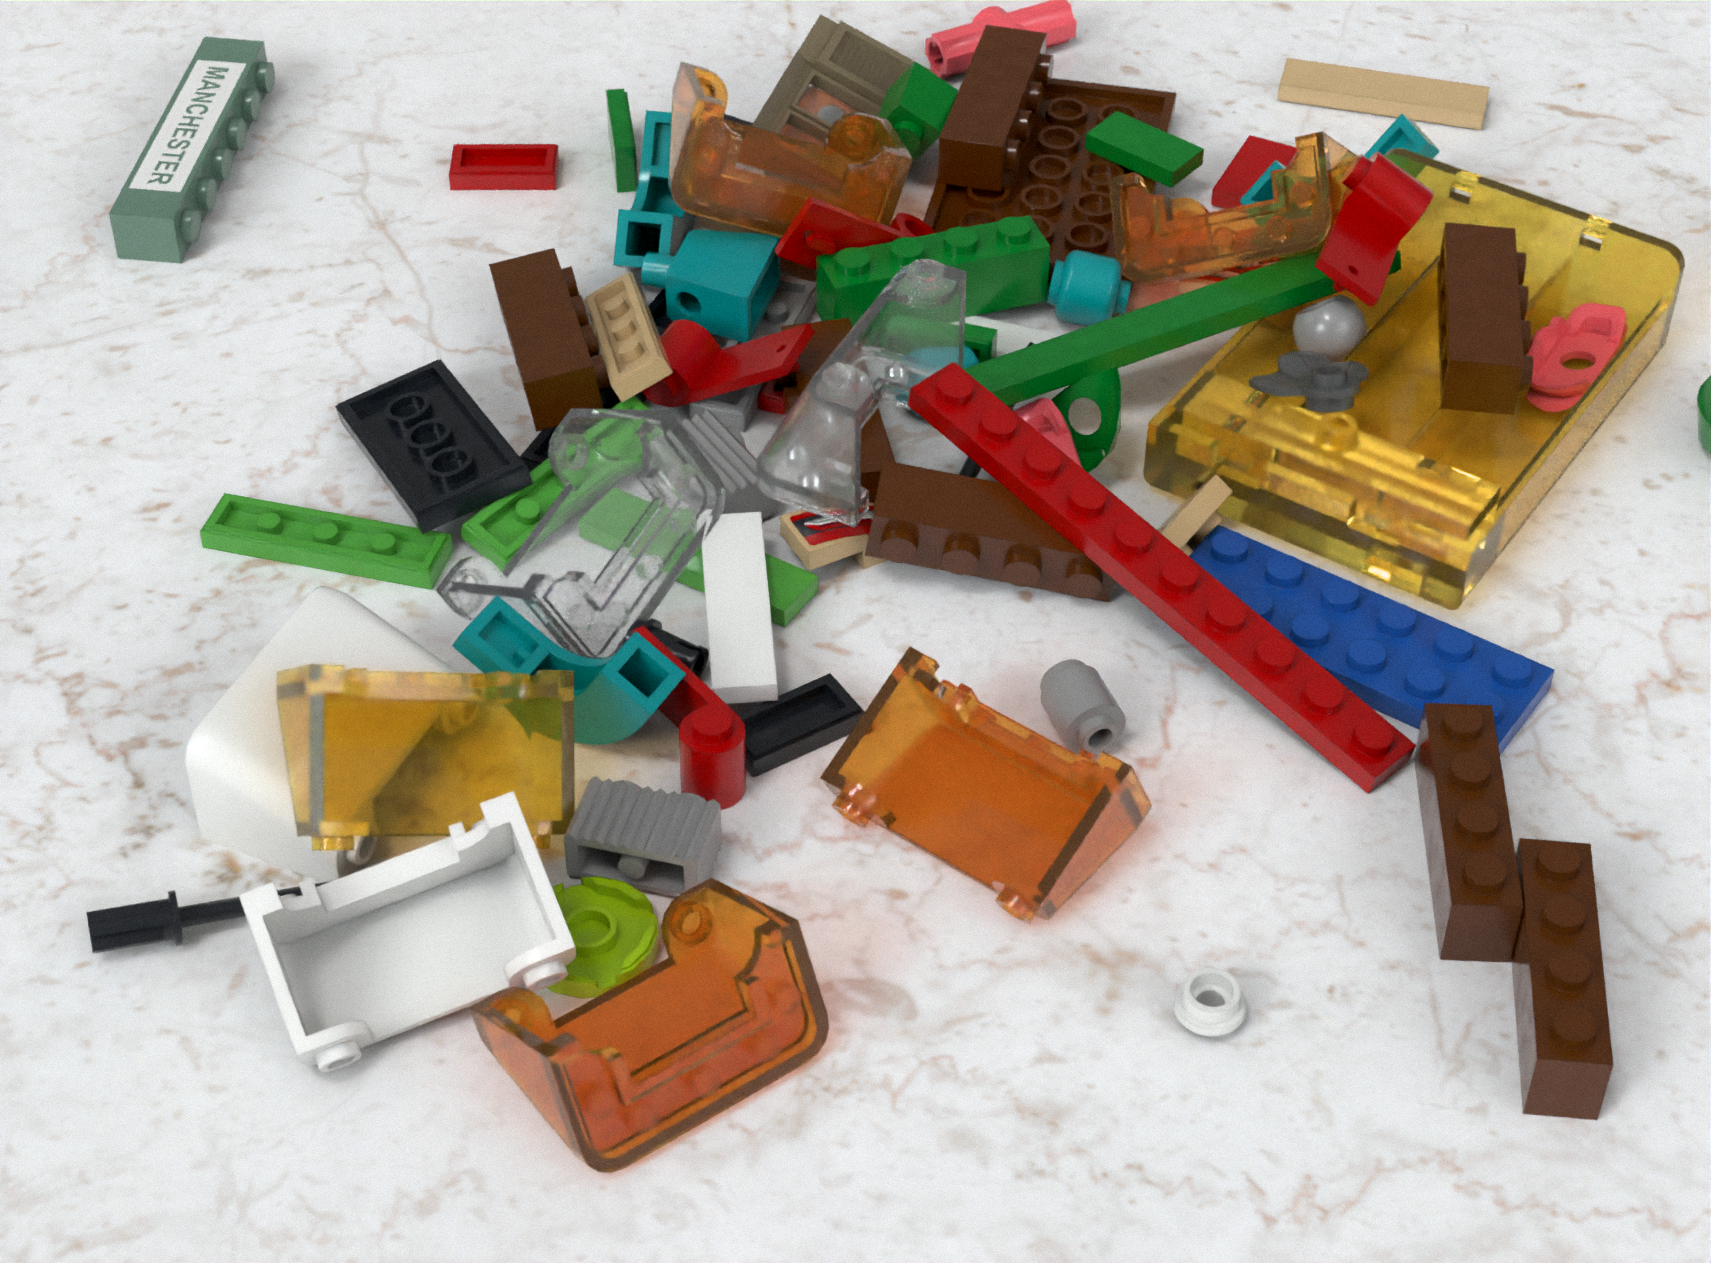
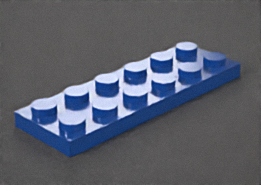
M1217 525L1189 556L1372 709L1420 730L1425 703L1492 705L1499 753L1501 755L1551 687L1554 669L1221 525Z

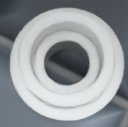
M1218 968L1198 969L1189 974L1176 990L1174 998L1175 1015L1184 1027L1194 1033L1204 1036L1226 1035L1236 1030L1245 1018L1246 997L1236 978L1224 970Z

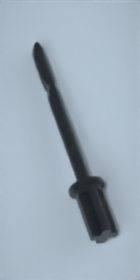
M328 882L316 883L315 886L318 887ZM300 886L277 890L279 896L287 894L303 895ZM175 890L168 891V898L86 912L93 954L175 940L176 946L184 945L183 927L246 917L239 897L178 907Z

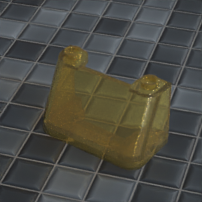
M309 664L276 672V703L297 837H311V851L354 850V837L450 836L448 826L461 821L467 833L471 831L470 828L473 824L484 819L480 803L514 791L536 849H551L550 835H565L575 813L574 670H538L537 675L530 676V674L506 671L482 674L367 671V668H350L345 670V665Z

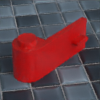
M1375 152L1369 159L1360 154L1343 175L1341 183L1347 188L1314 266L1334 280L1333 287L1336 291L1342 292L1346 289L1371 308L1380 298L1400 241L1417 223L1434 196L1432 190L1380 152Z
M810 196L774 250L779 257L817 270V256L832 255L849 247L861 248L892 242L901 237L913 238L936 232L919 218L907 213H898L891 224L886 226Z
M686 319L675 320L668 324L660 336L673 373L642 392L654 404L665 407H679L787 376L800 368L797 359L815 331L807 323L721 349L713 336L701 325Z
M644 625L632 630V633L637 631L686 673L684 678L657 708L679 729L681 794L693 793L701 796L707 802L715 799L720 804L721 810L734 806L742 799L746 792L744 722L738 714Z

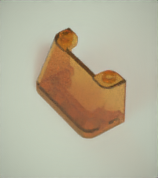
M681 61L672 91L668 185L674 202L682 210L697 216L782 238L811 196L890 227L913 158L889 120L861 112L844 114L833 123L825 145L821 146L723 119L728 100V93L723 80L717 73L707 68Z
M1323 131L1295 137L1298 152L1293 162L1284 170L1271 171L1273 199L1214 212H1208L1203 204L1191 198L1171 199L1164 194L1156 196L1151 194L1145 186L1143 177L1135 172L1108 178L1116 260L1121 264L1122 274L1142 286H1156L1316 254L1322 249L1347 188L1341 183V179L1358 156Z
M909 646L820 777L827 788L837 797L831 806L840 815L859 827L865 828L869 821L876 823L998 894L995 902L1015 918L1027 924H1030L1035 916L1044 920H1050L1138 830L1152 808V804L1133 767L1103 751L1096 761L1094 755L1084 749H1081L1077 755L981 703L970 687L962 683L957 687L944 679L939 682L935 676V672L940 667L938 662Z
M709 878L681 893L671 901L666 909L661 930L669 958L555 1020L552 1019L549 1008L544 1000L524 987L512 986L500 990L470 1006L469 1009L480 1039L487 1050L572 1154L598 1172L612 1173L626 1168L806 1064L820 1052L826 1042L829 1030L828 1014L797 919L724 883Z

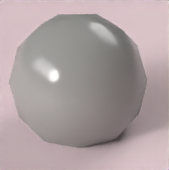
M1336 295L1304 308L1296 314L1292 327L1294 341L1300 351H1312L1322 354L1332 363L1351 360L1362 349L1367 333L1364 314L1354 300L1343 295Z

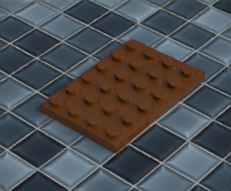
M1051 78L1049 86L1043 85L1041 108L1038 114H1033L1029 140L1027 143L1021 142L1017 172H1008L1001 192L938 183L937 178L923 222L928 224L936 233L953 227H970L1000 221L1006 217L1030 215L1050 245L1048 283H1051L1056 260L1065 261L1066 256L1071 251L1082 250L1118 259L1122 265L1121 279L1132 282L1130 289L1132 291L1158 182L1086 150V133L1114 112L1119 111L1170 134L1177 93Z

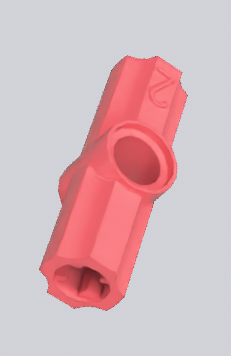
M1050 0L1008 13L1001 7L990 6L981 10L975 16L972 23L932 34L925 41V55L930 63L931 72L942 79L967 71L986 25L1047 33L1046 48L1066 43L1069 39L1076 37L1077 22L1073 16L1071 5L1066 0Z

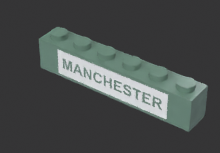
M204 37L109 212L118 258L181 264L191 243L198 241L201 223L207 211L214 209L217 191L222 181L229 179L232 161L237 151L244 149L247 131L252 121L256 122L259 119L261 103L266 93H271L274 88L275 69L272 62H267L264 41Z

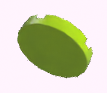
M600 876L581 878L582 885H572L565 889L563 882L552 886L575 944L576 957L565 966L568 975L563 980L546 988L557 994L580 999L605 997L634 986L652 969L660 950L658 919L653 913V905L644 893L624 881Z

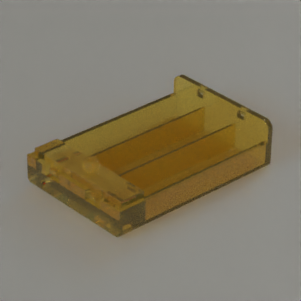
M1394 148L1389 150L1384 156L1432 190L1434 196L1417 223L1400 241L1397 250L1400 251L1401 270L1387 276L1380 298L1371 308L1348 290H1343L1342 292L1243 325L1149 421L1143 476L1150 485L1186 500L1217 474L1233 491L1217 509L1221 515L1446 609L1456 610L1665 345L1685 268V259L1678 247L1663 239L1412 151ZM1455 188L1471 193V197L1454 192ZM1445 222L1515 228L1517 252L1526 253L1523 286H1528L1529 290L1525 320H1530L1531 322L1530 340L1536 331L1544 326H1549L1553 316L1563 317L1566 321L1576 307L1585 303L1619 306L1625 310L1628 331L1622 347L1574 406L1560 412H1546L1530 403L1525 396L1526 392L1519 391L1514 415L1440 409L1437 265ZM1585 234L1601 239L1602 244L1584 238ZM1336 295L1346 296L1356 302L1365 316L1367 333L1341 362L1355 361L1363 364L1369 370V379L1360 383V391L1354 395V406L1340 412H1315L1305 407L1304 396H1273L1249 386V380L1254 376L1268 375L1279 371L1278 356L1291 351H1300L1295 344L1292 330L1294 319L1298 312ZM1570 359L1562 363L1564 367L1574 370L1586 369L1594 364L1586 359Z

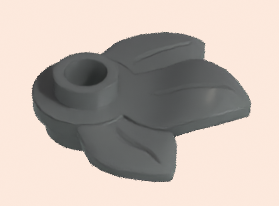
M1291 351L1278 356L1279 371L1268 375L1254 376L1249 380V386L1273 396H1304L1305 407L1311 411L1324 413L1340 412L1354 406V395L1359 393L1360 383L1369 379V370L1363 364L1355 361L1332 363L1328 358L1319 353Z

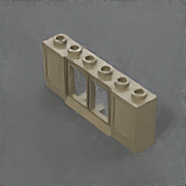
M820 14L718 180L698 223L714 231L772 234L780 236L781 240L810 196L864 217L866 212L858 208V206L868 211L882 185L881 181L885 180L900 152L872 134L887 90L915 61L843 21L837 24ZM781 257V269L799 279L817 282V270Z

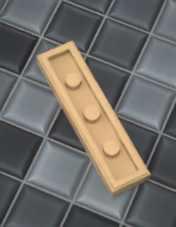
M1287 58L1279 84L1277 100L1398 118L1402 113L1414 121L1482 130L1490 87Z
M632 272L622 275L585 297L584 302L611 387L621 402L628 400L673 373L643 289Z

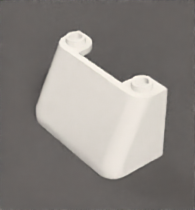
M326 586L316 587L205 714L192 732L187 745L185 762L201 838L323 882L334 881L352 874L358 865H364L371 858L376 847L378 834L377 829L373 826L370 804L426 732L430 729L431 733L436 737L451 740L461 731H467L473 724L477 715L479 701L477 695L474 694L471 680L347 593Z
M514 791L480 803L484 819L473 824L470 828L471 831L467 833L461 821L448 826L450 837L316 887L312 878L298 883L303 894L302 896H296L295 894L279 896L274 882L239 894L294 1050L302 1064H317L320 1072L340 1069L361 1058V1048L524 984L528 991H536L556 984L568 975L565 966L575 959L576 947Z

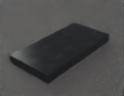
M441 359L335 406L345 429L422 534L533 484L527 465Z

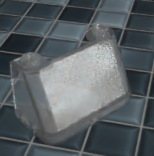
M919 259L905 265L896 273L814 374L756 459L757 486L764 495L851 527H856L869 510V490L861 487V429L883 401L910 410L911 408L907 404L910 390L913 386L952 362H955L963 369L966 271L941 264L932 259Z
M571 408L555 429L548 448L550 465L565 487L511 561L501 572L494 563L486 558L470 556L461 559L451 568L435 591L456 614L471 622L498 595L546 637L565 650L579 656L594 659L607 658L616 654L623 646L624 638L630 626L637 619L649 620L713 529L724 510L726 496L724 485L719 475L670 410Z

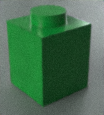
M914 62L887 90L872 134L916 161L939 139L958 90L917 62Z

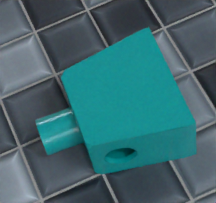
M695 229L688 232L675 256L654 252L646 254L641 270L642 284L666 289L667 316L671 321L686 319L701 325L709 333L741 343L750 341L781 282V257L777 256L774 250L780 241V236Z

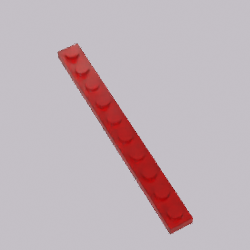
M955 362L950 363L911 388L907 404L910 408L1367 794L1410 760L1416 744Z

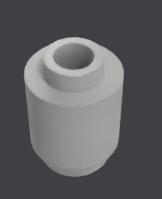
M1069 659L1055 664L1044 674L1040 684L1042 692L1041 704L1067 748L1075 754L1089 755L1104 752L1112 747L1122 734L1126 719L1098 671L1080 660Z

